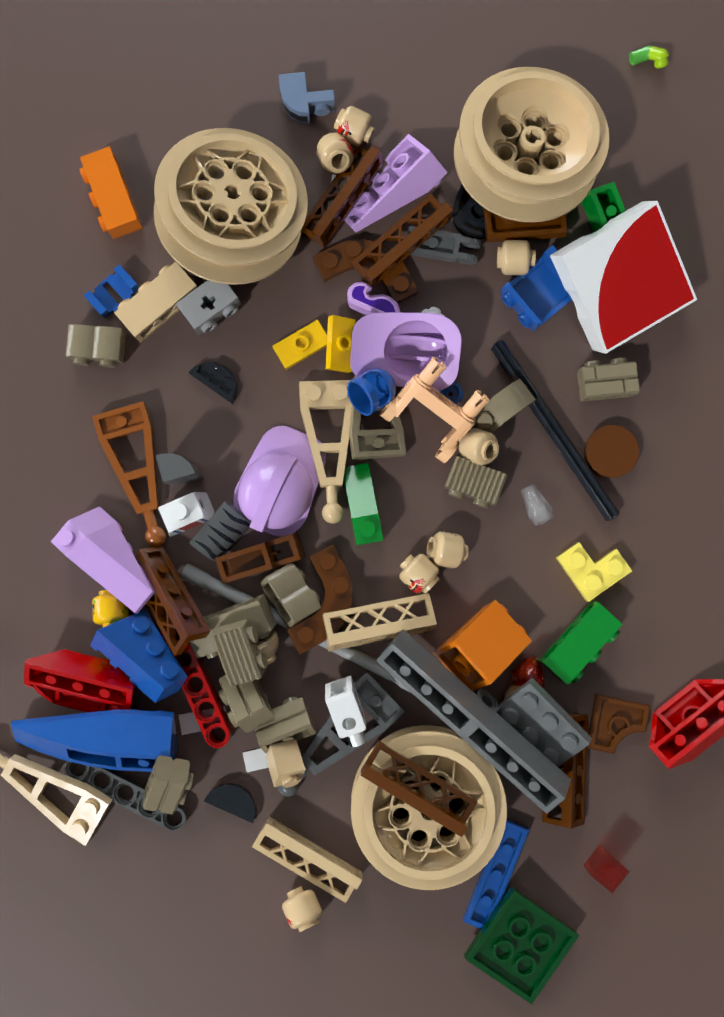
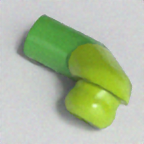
M646 46L630 52L629 62L633 66L647 60H654V66L659 69L668 65L669 53L663 48Z

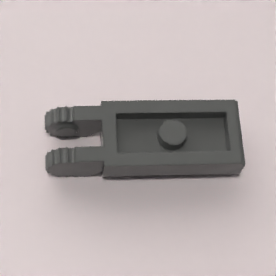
M409 226L408 235L414 229H416L417 226ZM438 230L411 255L453 263L477 265L478 257L459 252V246L468 249H479L481 241L461 236L458 233Z

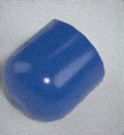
M380 368L371 369L348 382L347 394L353 407L359 413L369 416L388 405L394 399L396 385L394 379L387 371Z

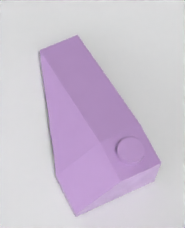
M410 134L389 153L385 159L388 164L382 173L376 174L372 180L373 185L370 190L362 194L344 220L355 232L362 230L428 193L448 173L432 152Z
M100 506L68 520L51 542L78 567L134 613L138 614L155 591L142 566L138 564L132 553L133 549L130 543L126 541L120 524Z

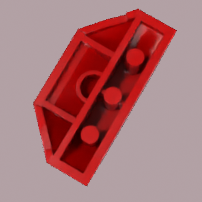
M63 649L29 658L25 661L24 684L29 688L33 687L38 694L53 704L88 713L117 709L130 710L132 708L134 685L119 667L115 668L110 664V660Z
M695 679L653 712L649 748L668 769L694 760L724 736V680Z

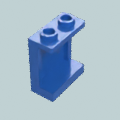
M553 245L535 262V266L529 267L526 275H518L510 283L504 284L500 291L504 304L508 308L513 307L519 315L520 323L525 328H530L533 332L572 301L550 257L551 254L558 251Z

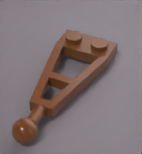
M142 401L92 416L99 442L136 514H144L148 528L145 533L146 543L151 547L162 546L166 542L167 536L166 532L161 527H158L154 510L159 508L153 426L146 402ZM143 431L146 467L126 473L110 440ZM143 477L148 478L149 503H141L130 481Z

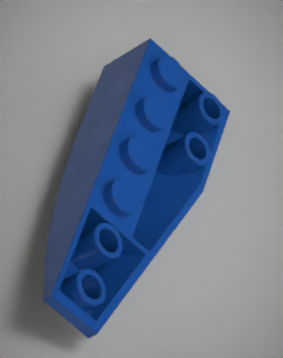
M117 709L14 720L10 725L16 742L38 752L91 767L151 772L159 755L172 757L175 760L178 749L174 712L162 710Z

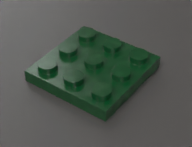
M511 886L464 953V957L468 962L532 1005L578 939L579 934Z

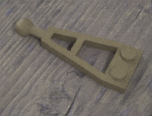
M352 405L349 430L352 459L403 457L406 455L404 431L400 416H394L390 421L392 429L360 430L361 413Z

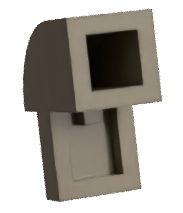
M518 379L489 399V403L475 417V424L479 429L493 433L536 399L521 379Z

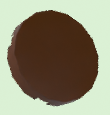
M608 425L599 428L590 435L586 441L584 454L588 466L593 472L601 477L616 478L625 475L633 469L638 461L639 447L634 435L626 428Z

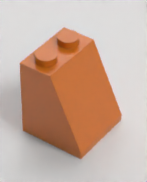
M494 600L478 611L440 645L433 654L467 687L475 691L492 684L532 640L528 637L526 630L512 619L508 610Z

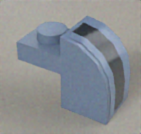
M305 72L279 74L281 101L285 112L292 120L300 124L310 125L309 115L325 116L330 112H335L333 90L307 92Z

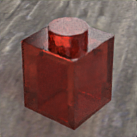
M601 845L597 847L583 865L588 873L611 893L616 890L630 872L621 861Z

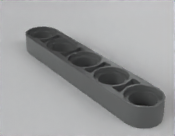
M67 761L65 764V775L93 786L113 799L112 802L169 831H178L187 822L188 811L180 804H178L176 809L182 815V822L179 824L169 822L168 814L161 813L160 810L156 812L144 810L142 804L146 786L115 770L85 765L84 774L76 775L71 767L73 762ZM98 773L108 775L110 782L107 787H99L97 785L96 775ZM128 785L133 789L134 795L132 799L126 800L120 796L121 786Z

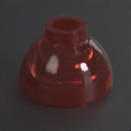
M535 655L525 658L517 669L512 670L514 686H522L533 678L543 689L545 688L542 665L539 658Z

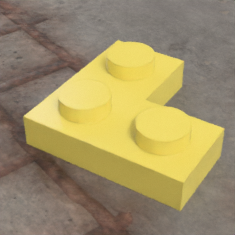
M580 542L556 557L586 602L591 601L632 572L617 549L612 550L594 563Z

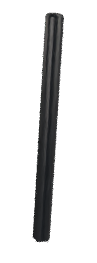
M503 340L495 343L491 347V351L512 382L521 379L536 400L529 405L530 409L606 521L615 519L619 515V511Z

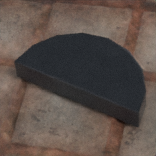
M217 362L196 365L188 372L226 401L233 404L237 395V384L233 374L225 366Z
M233 783L219 785L212 789L204 799V802L248 822H254L256 815L254 800L250 792L241 785Z

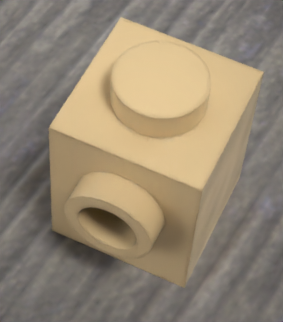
M297 740L271 744L269 746L266 761L274 787L283 785V787L288 788L297 785L306 770Z

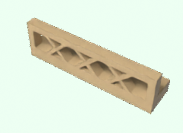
M429 593L323 614L328 652L394 639L402 629L409 635L433 631L437 625ZM424 601L427 615L417 617L408 610L413 603ZM388 608H395L403 613L396 622H390L382 617V615ZM377 610H382L380 614L375 612ZM362 613H368L376 618L370 627H363L355 621ZM355 615V617L353 618V620H352L351 618H349L348 616ZM405 615L408 616L409 618H411V619L403 620V618L405 617ZM342 618L349 623L345 632L333 634L330 620ZM378 621H381L382 623H384V624L377 625ZM352 626L357 628L355 630H350Z
M270 816L252 845L254 849L345 903L348 901L354 888L357 890L363 880L362 871ZM266 835L279 843L280 846L270 849L261 844V841ZM285 850H291L301 856L303 860L291 862L287 859ZM313 863L326 871L327 874L321 876L313 875L310 872L309 864ZM333 877L348 884L344 893L334 887Z

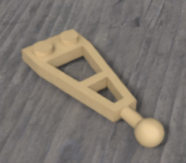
M350 380L300 381V412L320 488L326 487L327 504L322 509V516L328 523H338L344 514L342 506L337 501V487H342L349 442L352 404L347 394V386ZM345 409L340 443H317L309 410ZM322 453H339L336 477L326 478L321 458Z
M0 753V767L4 769L1 776L61 831L86 846L113 799L87 783L14 754L11 758H7ZM16 769L39 778L35 786L22 777ZM48 782L82 796L70 819L43 795Z

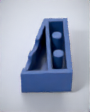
M146 610L98 629L90 644L95 651L99 650L109 658L112 666L115 668L119 667L130 677L129 680L155 703L177 693L188 678Z

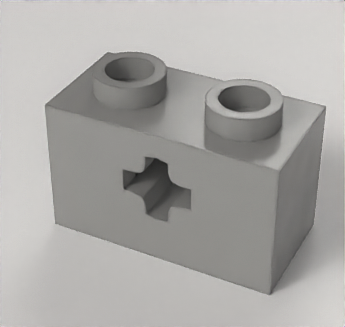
M207 280L177 302L176 305L197 334L200 335L211 332L217 326V322L223 317L229 318L234 315L241 303L228 284ZM211 303L214 305V309L210 310L206 305Z

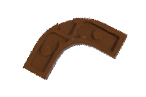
M364 239L348 240L312 256L324 282L347 271L354 270L351 262L374 241ZM382 244L381 253L387 254L391 249ZM379 248L376 249L373 253H378ZM366 258L360 265L368 270L378 259ZM403 262L381 280L390 297L398 304L418 294V289Z
M334 545L309 557L322 582L325 595L324 602L317 613L287 630L299 655L327 640L323 620L324 613L351 608V579ZM342 618L330 620L333 634L341 628L345 620Z

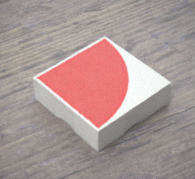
M642 201L609 220L598 231L582 236L550 255L565 290L569 293L575 304L578 319L592 350L606 354L697 300L658 201Z

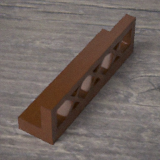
M360 146L354 149L351 166L346 171L335 176L305 219L301 234L324 248L327 246L384 165L381 150L371 146L368 151ZM359 156L363 157L359 165L354 169V163ZM348 179L347 182L345 183V185H344V186L342 187V189L340 190V188H339L340 183H341L343 180ZM333 200V202L330 204V206L325 212L324 206L328 201ZM319 221L312 231L308 230L313 222Z
M430 193L351 262V265L373 288L447 224L452 218L453 209L447 202L441 205ZM431 204L436 211L427 219H421L422 210ZM405 224H418V227L409 235L401 236L402 227ZM399 230L398 236H393ZM386 241H398V244L387 254L381 253L383 243ZM379 248L378 253H373L376 249ZM366 258H377L378 261L367 271L360 265Z
M163 546L139 549L135 558L138 564L142 566L155 591V598L152 595L146 604L174 656L180 655L190 641L206 638L211 630ZM164 609L166 610L167 619L164 616ZM176 630L180 636L179 641L176 638Z
M569 714L588 733V714ZM587 747L558 766L560 770L571 778L566 798L559 803V806L562 808V819L552 817L551 811L546 814L542 810V822L566 828H575L585 824Z
M379 740L361 769V776L460 837H463L468 828L466 821L478 802L473 797ZM380 750L391 756L393 767L381 769L372 764ZM395 759L402 762L403 764L396 765ZM412 768L416 771L418 782L405 784L400 781L398 770ZM395 771L396 778L390 775L389 772ZM420 774L428 779L421 781ZM435 782L440 785L443 796L430 799L425 796L423 785ZM420 786L421 793L413 788ZM445 789L453 794L446 795ZM461 798L468 803L460 817L450 811L448 800ZM444 802V803H445V807L441 806V805L438 804V803Z

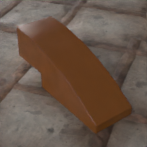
M296 532L216 557L215 560L224 584L301 560L306 555L299 533Z

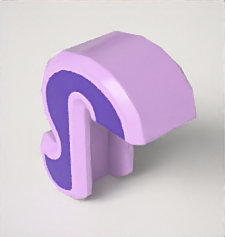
M357 282L348 289L347 300L350 309L365 315L400 312L398 303L390 296L383 294L371 296L372 287L370 284Z

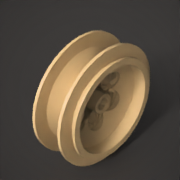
M517 67L501 71L478 85L464 105L454 142V163L458 177L466 191L476 202L498 216L520 222H543L558 218L576 208L585 199L589 190H591L596 176L605 162L609 149L607 120L599 103L592 94L580 83L562 73L539 67Z
M214 128L196 132L179 141L167 152L159 165L155 178L154 222L157 234L170 256L194 275L222 284L252 283L277 272L295 252L307 215L308 198L306 186L294 162L283 150L269 140L248 131L232 128Z
M417 725L391 733L383 738L381 742L433 774L443 776L446 782L465 792L478 802L466 821L468 828L463 837L454 832L449 836L441 835L439 833L442 827L441 824L361 776V769L374 749L373 747L361 762L352 787L351 819L358 845L375 869L400 885L419 890H439L461 884L472 878L488 864L503 838L507 820V803L500 777L493 765L452 729L435 725ZM380 750L372 764L381 769L393 767L391 756ZM395 759L396 765L403 764L402 762ZM412 768L398 770L400 781L404 783L410 780L418 782L416 771ZM395 771L389 772L390 775L396 778ZM420 774L421 781L428 779ZM431 784L423 785L425 796L434 799L443 796L441 787L436 788L431 786ZM418 786L416 790L421 793L420 786ZM445 789L446 795L453 794ZM463 800V804L459 809H452L450 807L449 809L460 817L468 803ZM444 802L438 803V804H440L441 806L445 807V803H444ZM397 808H405L408 811V815L403 819L395 818L393 813ZM416 830L426 832L425 838L421 841H415L411 835Z

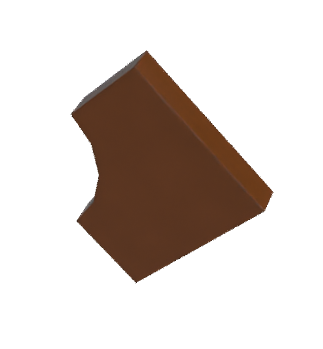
M595 694L588 731L592 740L587 748L615 754L618 744L626 736L635 732H646L651 705Z

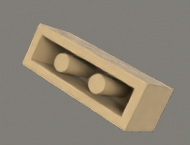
M177 262L164 266L159 271V276L153 281H148L141 285L138 293L131 299L123 300L118 305V310L114 312L140 343L179 311L176 305L177 302L198 288Z

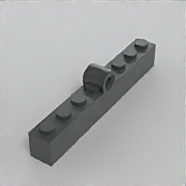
M402 629L376 661L546 814L566 798L571 778L497 713L499 710L498 701L489 691L479 689L474 693Z

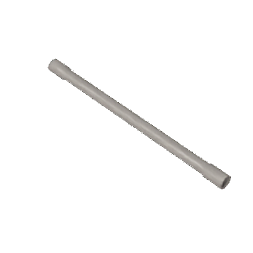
M189 563L186 564L182 571L181 578L201 588H206L236 604L254 598L226 583L223 584L222 581ZM270 606L276 623L289 629L281 619L277 609ZM326 641L319 644V646L327 649ZM354 647L331 651L410 692L376 661V658Z

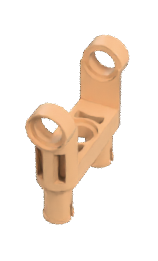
M433 356L420 374L414 375L400 393L384 407L380 416L390 422L394 416L398 417L413 397L453 427L441 441L443 444L435 454L437 459L446 463L455 453L461 438L475 424L477 414L490 400L485 394L481 396V391L476 390L463 407H459L441 394L432 384L446 370L447 366L442 361L438 363L439 359Z

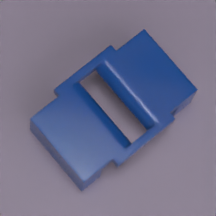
M120 264L114 268L116 274H110L94 288L95 292L93 294L89 290L83 295L104 319L113 311H117L119 305L103 287L106 283H109L123 300L131 299L132 295L140 288Z

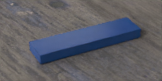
M507 818L501 843L494 856L481 870L462 918L463 922L482 929L503 898L530 830L527 826Z

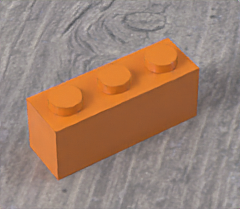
M110 146L80 157L83 168L79 170L85 184L89 183L92 192L88 194L94 208L98 207L101 216L98 217V221L103 232L108 231L112 238L115 239L142 229V224L119 163Z

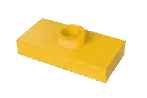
M336 315L328 316L326 369L345 373L353 372L350 359L355 319Z
M317 319L272 347L285 370H288L327 347V334Z

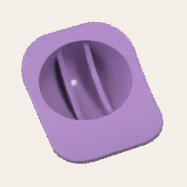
M384 312L367 314L359 319L353 328L351 369L356 376H359L368 370L380 368L392 376L396 386L405 387L414 375L420 374L434 356L439 359L438 363L442 361L447 366L446 370L432 384L436 390L441 391L450 386L458 375L462 344L461 333L452 320L436 313Z
M287 426L274 427L263 435L234 492V506L246 518L252 521L249 526L250 528L283 537L296 532L306 521L319 483L307 435ZM326 453L321 454L323 466L326 463Z

